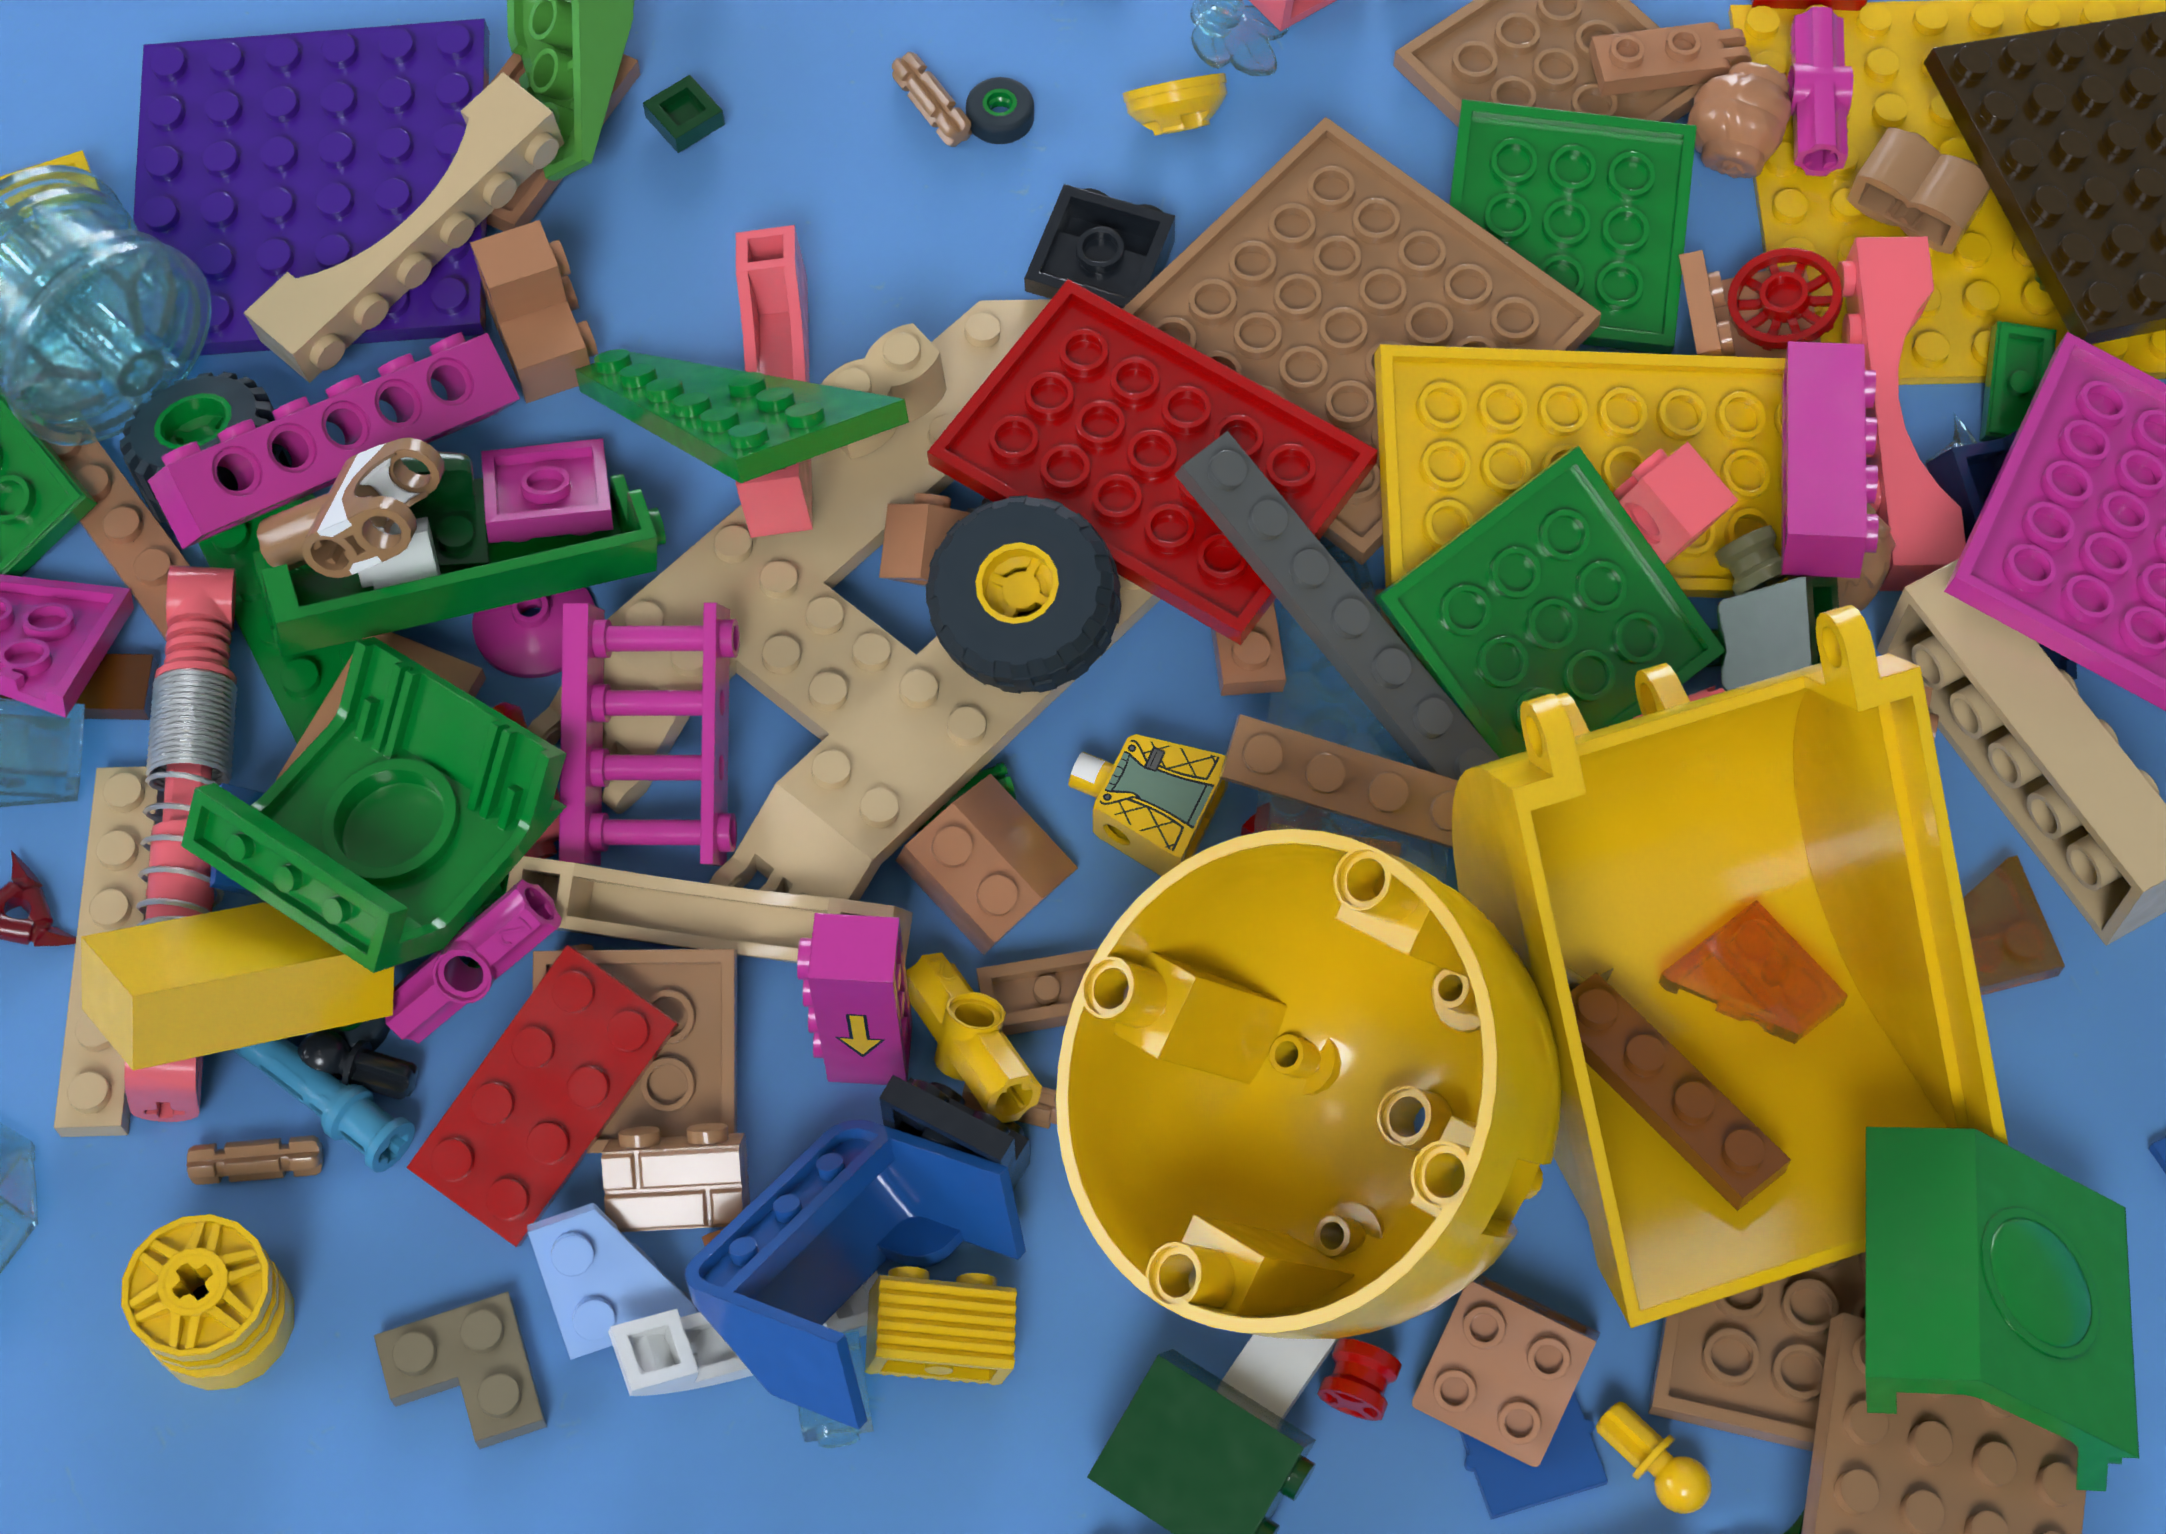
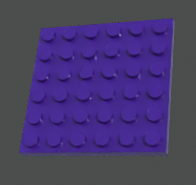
M485 19L144 44L126 351L133 361L271 351L260 341L244 314L256 300L287 272L294 278H300L334 267L373 246L403 223L426 200L451 165L467 126L461 110L489 85L490 31ZM487 217L474 228L471 237L466 243L452 249L431 269L429 276L421 285L414 289H409L388 309L385 318L380 324L366 330L352 344L447 338L462 332L463 336L485 334L486 297L470 242L487 237Z

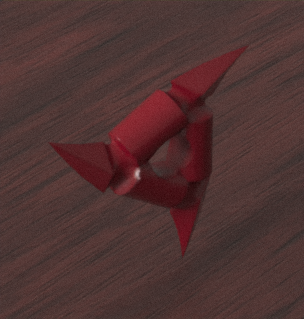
M11 850V880L13 882H8L0 888V939L29 945L30 942H33L34 947L76 944L75 936L52 926L53 918L43 889L40 888L43 885L30 868ZM19 906L29 914L27 919H16L6 915L9 910Z

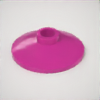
M585 587L474 613L472 631L477 648L490 665L511 676L542 678L561 672L563 603H589L594 605L589 591ZM541 608L540 612L534 616L527 617L521 615L528 609Z

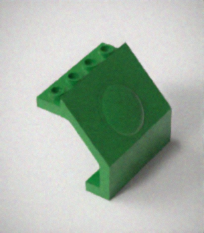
M370 637L356 640L340 705L330 724L276 782L251 805L240 800L216 783L196 787L181 846L375 973L443 950L566 808V805L554 799V795L567 753L379 639Z
M1866 1127L1865 1378L1867 1413L1897 1414V1392L1954 1394L1976 1397L2074 1443L2077 1447L2076 1490L2106 1491L2108 1464H2122V1458H2139L2126 1207L1977 1129Z

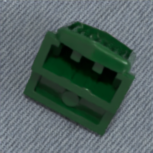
M437 451L444 461L445 472L437 488L429 493L426 498L413 504L409 509L416 519L428 517L441 574L489 564L483 478L474 479L472 460L468 455ZM411 457L401 458L403 464L409 470L421 475L430 474L427 466L421 461Z

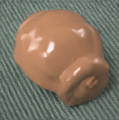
M1740 62L1733 65L1728 74L1711 78L1697 91L1687 124L1697 125L1695 150L1701 154L1700 159L1705 167L1718 171L1720 174H1727L1732 178H1752L1761 174L1765 162L1781 144L1791 115V101L1788 96L1790 85L1783 73H1779L1768 64Z

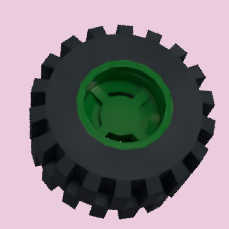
M212 372L203 373L189 380L183 378L175 381V385L165 390L159 389L150 395L152 398L150 401L141 403L133 411L135 418L127 421L122 430L125 437L120 440V450L146 504L159 522H167L171 528L147 480L165 467L161 459L162 456L197 441L201 451L221 442L217 436L218 433L248 419L253 420L256 428L275 420L272 414L274 408L267 393L262 387H257L254 380L248 377L238 379L236 373L223 372L218 376H213ZM272 443V452L275 459L281 465L292 468V459L289 452L281 445ZM217 466V477L221 484L230 490L237 491L238 482L235 475L229 469Z

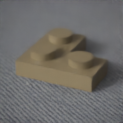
M509 1292L374 1335L389 1398L395 1407L460 1386L474 1440L479 1449L547 1427L513 1300Z

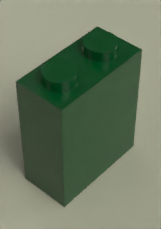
M1171 1349L1157 1355L1087 1478L1173 1534H1277L1280 1525L1270 1518L1283 1496L1285 1495L1294 1501L1310 1478L1316 1464L1306 1457L1316 1440L1182 1354Z

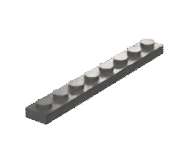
M1228 431L1181 466L1175 473V476L1419 769L1459 780L1465 770L1500 759Z

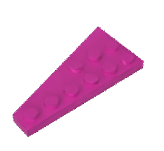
M0 574V694L67 718L134 610L131 588Z

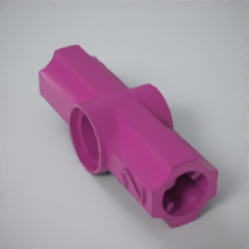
M1811 7L1807 12L1794 16L1790 32L1792 64L1787 80L1790 85L1788 92L1791 101L1790 116H1793L1794 165L1801 167L1806 175L1827 176L1836 169L1844 168L1848 157L1847 116L1853 93V69L1851 66H1845L1843 18L1834 14L1832 8Z
M521 879L473 921L466 922L443 950L433 953L394 986L393 1016L385 1017L386 1025L402 1040L410 1039L419 1044L467 1003H474L482 999L498 977L560 926L562 918L555 908L554 900L538 884H529ZM458 956L474 959L481 968L467 966Z

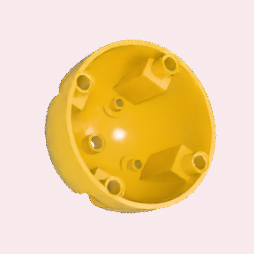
M1302 829L1270 830L1239 836L1199 852L1161 876L1117 920L1095 953L1072 1003L1063 1034L1058 1062L1056 1110L1062 1160L1072 1194L1097 1244L1114 1266L1136 1288L1159 1305L1186 1319L1209 1327L1272 1338L1339 1339L1371 1333L1404 1323L1436 1308L1466 1288L1495 1263L1516 1237L1518 1231L1512 1220L1523 1201L1534 1197L1541 1189L1543 1172L1540 1164H1551L1559 1131L1562 1092L1558 1049L1545 1006L1533 979L1518 953L1497 927L1458 891L1408 861L1349 837L1324 831ZM1129 985V990H1128V993H1127V997H1126L1125 1000H1124V999H1123V996H1124V993H1125V989H1126L1127 986ZM1424 1107L1425 1121L1420 1131L1416 1133L1414 1121L1419 1110Z

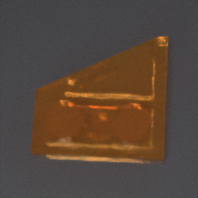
M2018 856L2008 857L1963 898L1981 996L2057 977L2065 967Z
M1757 900L1663 971L1659 980V984L1666 991L1677 995L1679 989L1708 1000L1717 1004L1715 1011L1738 1021L1747 1020L1755 1022L1762 1027L1764 1032L1793 1044L1797 1043L1840 1009L1848 997L1838 984Z

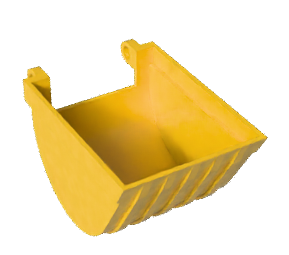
M1846 605L1822 612L1817 617L1815 629L1821 663L1691 702L1670 665L1662 663L1637 671L1635 676L1636 695L1643 716L1595 731H1589L1575 701L1568 693L1558 695L1547 694L1523 701L1520 706V719L1527 751L1471 767L1463 772L1456 785L1452 807V843L1458 891L1497 927L1518 953L1533 979L1547 1011L1558 1049L1562 1087L1559 1131L1553 1157L1588 1221L1597 1266L1630 1328L1866 1252V1127L1973 1128L2008 1145L1921 667L1889 653L1876 657L1868 625L1860 611L1853 605ZM1565 966L1585 979H1588L1596 972L1601 975L1614 968L1607 983L1791 1159L1786 1172L1737 1211L1585 1062Z

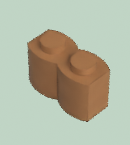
M1889 127L1858 172L1847 200L1866 216L1887 225L1898 226L1909 237L1928 236L1929 248L1952 254L1983 206L1991 187L1980 167L1974 162L1951 155L1940 154L1921 135Z

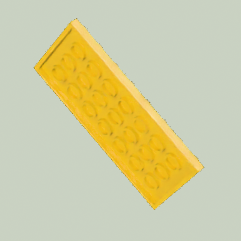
M1380 344L1374 353L1386 588L1571 448L1576 446L1581 448L1613 493L1632 476L1631 473L1657 450L1661 448L1669 457L1686 442H1689L1738 501L1694 543L1666 564L1665 567L1687 597L1731 598L1736 596L1732 590L1734 578L1730 570L1721 567L1715 557V553L1719 549L1749 532L1771 525L1777 536L1774 546L1781 556L1782 381L1786 358ZM1786 577L1778 583L1787 581L1788 578Z

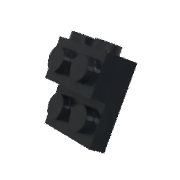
M1064 184L1025 275V291L1052 299L1069 279L1123 309L1164 270L1175 243V215L1164 213L1152 205H1136L1111 198L1096 189H1080Z
M893 1075L879 1097L884 1126L1007 1166L1013 1191L1030 1163L1029 1138L1023 1136L1024 1130L1016 1122L1002 1123L992 1114L975 1111L965 1106L966 1102L963 1097L944 1084L938 1082L928 1083L911 1077L906 1082Z

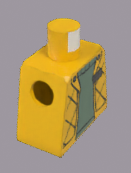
M1134 734L1126 739L1114 764L1086 752H1081L1071 771L1068 786L1096 798L1093 806V832L1098 838L1158 875L1163 876L1184 860L1195 855L1228 788L1229 781L1219 779L1225 760V755Z

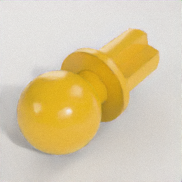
M1620 1401L1612 1405L1599 1419L1595 1427L1597 1433L1636 1468L1632 1476L1637 1481L1647 1471L1655 1478L1654 1487L1656 1495L1667 1509L1679 1514H1688L1701 1509L1707 1503L1712 1489L1711 1478L1707 1469L1699 1461L1691 1457H1673L1667 1451L1675 1441L1673 1436L1669 1434L1663 1439L1626 1403Z

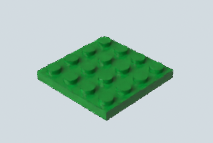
M1462 99L1449 205L1601 312L1599 327L1582 343L1583 345L1660 354L1672 353L1675 345L1682 277L1679 255L1684 254L1697 125Z
M1579 446L1568 450L1374 597L1424 668L1500 759L1527 751L1520 719V706L1523 701L1547 694L1558 695L1568 693L1575 701L1591 732L1631 720L1633 717L1642 714L1635 688L1637 671L1667 663L1672 667L1681 684H1684L1726 651Z

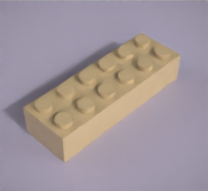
M1957 559L1904 587L1877 650L1881 655L1889 653L1921 667L1924 686L1933 688L1929 712L1939 715L1937 728L2107 946L2166 912V803L2160 797L2158 787L2152 777L2135 766L2119 746L2118 738L2112 727L2104 720L2098 719L2079 696L2078 688L2072 677L2064 670L2058 669L2038 642L1944 592L1959 560Z

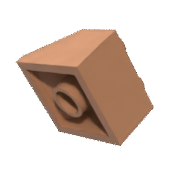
M989 774L952 802L903 847L895 860L983 955L1078 869L1072 860L992 774Z

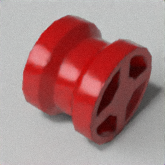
M1347 1338L1337 1340L1332 1353V1358L1336 1365L1332 1375L1323 1378L1317 1393L1318 1396L1329 1406L1350 1416L1371 1421L1382 1420L1388 1405L1384 1393L1387 1385L1397 1380L1402 1366L1400 1361L1387 1351L1367 1342Z

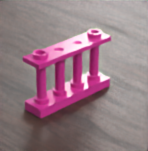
M563 603L561 750L567 754L560 775V802L566 805V808L559 816V861L601 866V852H606L609 845H700V864L723 866L727 862V852L735 851L737 821L734 813H728L730 658H736L739 653L740 632L737 619H730V609L718 603H704L703 625L612 626L611 621L605 619V610L589 603ZM703 651L702 690H611L609 684H604V658H610L612 652ZM611 716H702L701 755H610L609 749L603 748V722H609ZM610 780L701 781V819H609L607 813H602V787H608Z

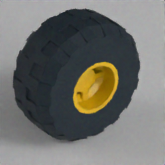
M1027 495L1010 496L1007 499L996 502L990 501L975 508L972 513L961 521L958 520L946 533V537L939 548L935 550L929 565L930 572L928 583L926 584V603L929 608L930 621L939 642L951 659L967 674L984 685L988 684L1000 688L1004 692L1021 694V692L1041 693L1057 689L1058 686L1076 680L1087 672L1089 667L1104 654L1112 641L1111 637L1115 627L1119 624L1122 607L1120 601L1121 585L1115 561L1107 544L1095 528L1079 513L1076 514L1062 503L1047 498H1031Z

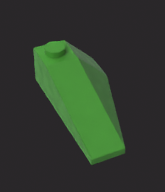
M507 0L508 41L511 52L521 55L525 73L519 78L520 85L553 112L564 144L558 149L555 158L543 168L546 179L557 181L592 163L633 22L635 0Z

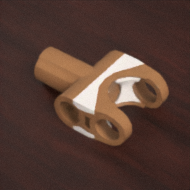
M411 437L378 445L350 457L345 461L329 493L267 517L259 523L257 537L261 554L272 567L287 564L290 571L308 564L316 572L332 578L348 577L399 555L408 548L417 529L416 518L409 507L426 498L429 493L437 488L445 472L442 457L431 445ZM411 457L421 461L427 466L430 474L421 475L409 470L403 464L401 458ZM394 522L398 524L401 530L400 534H389Z

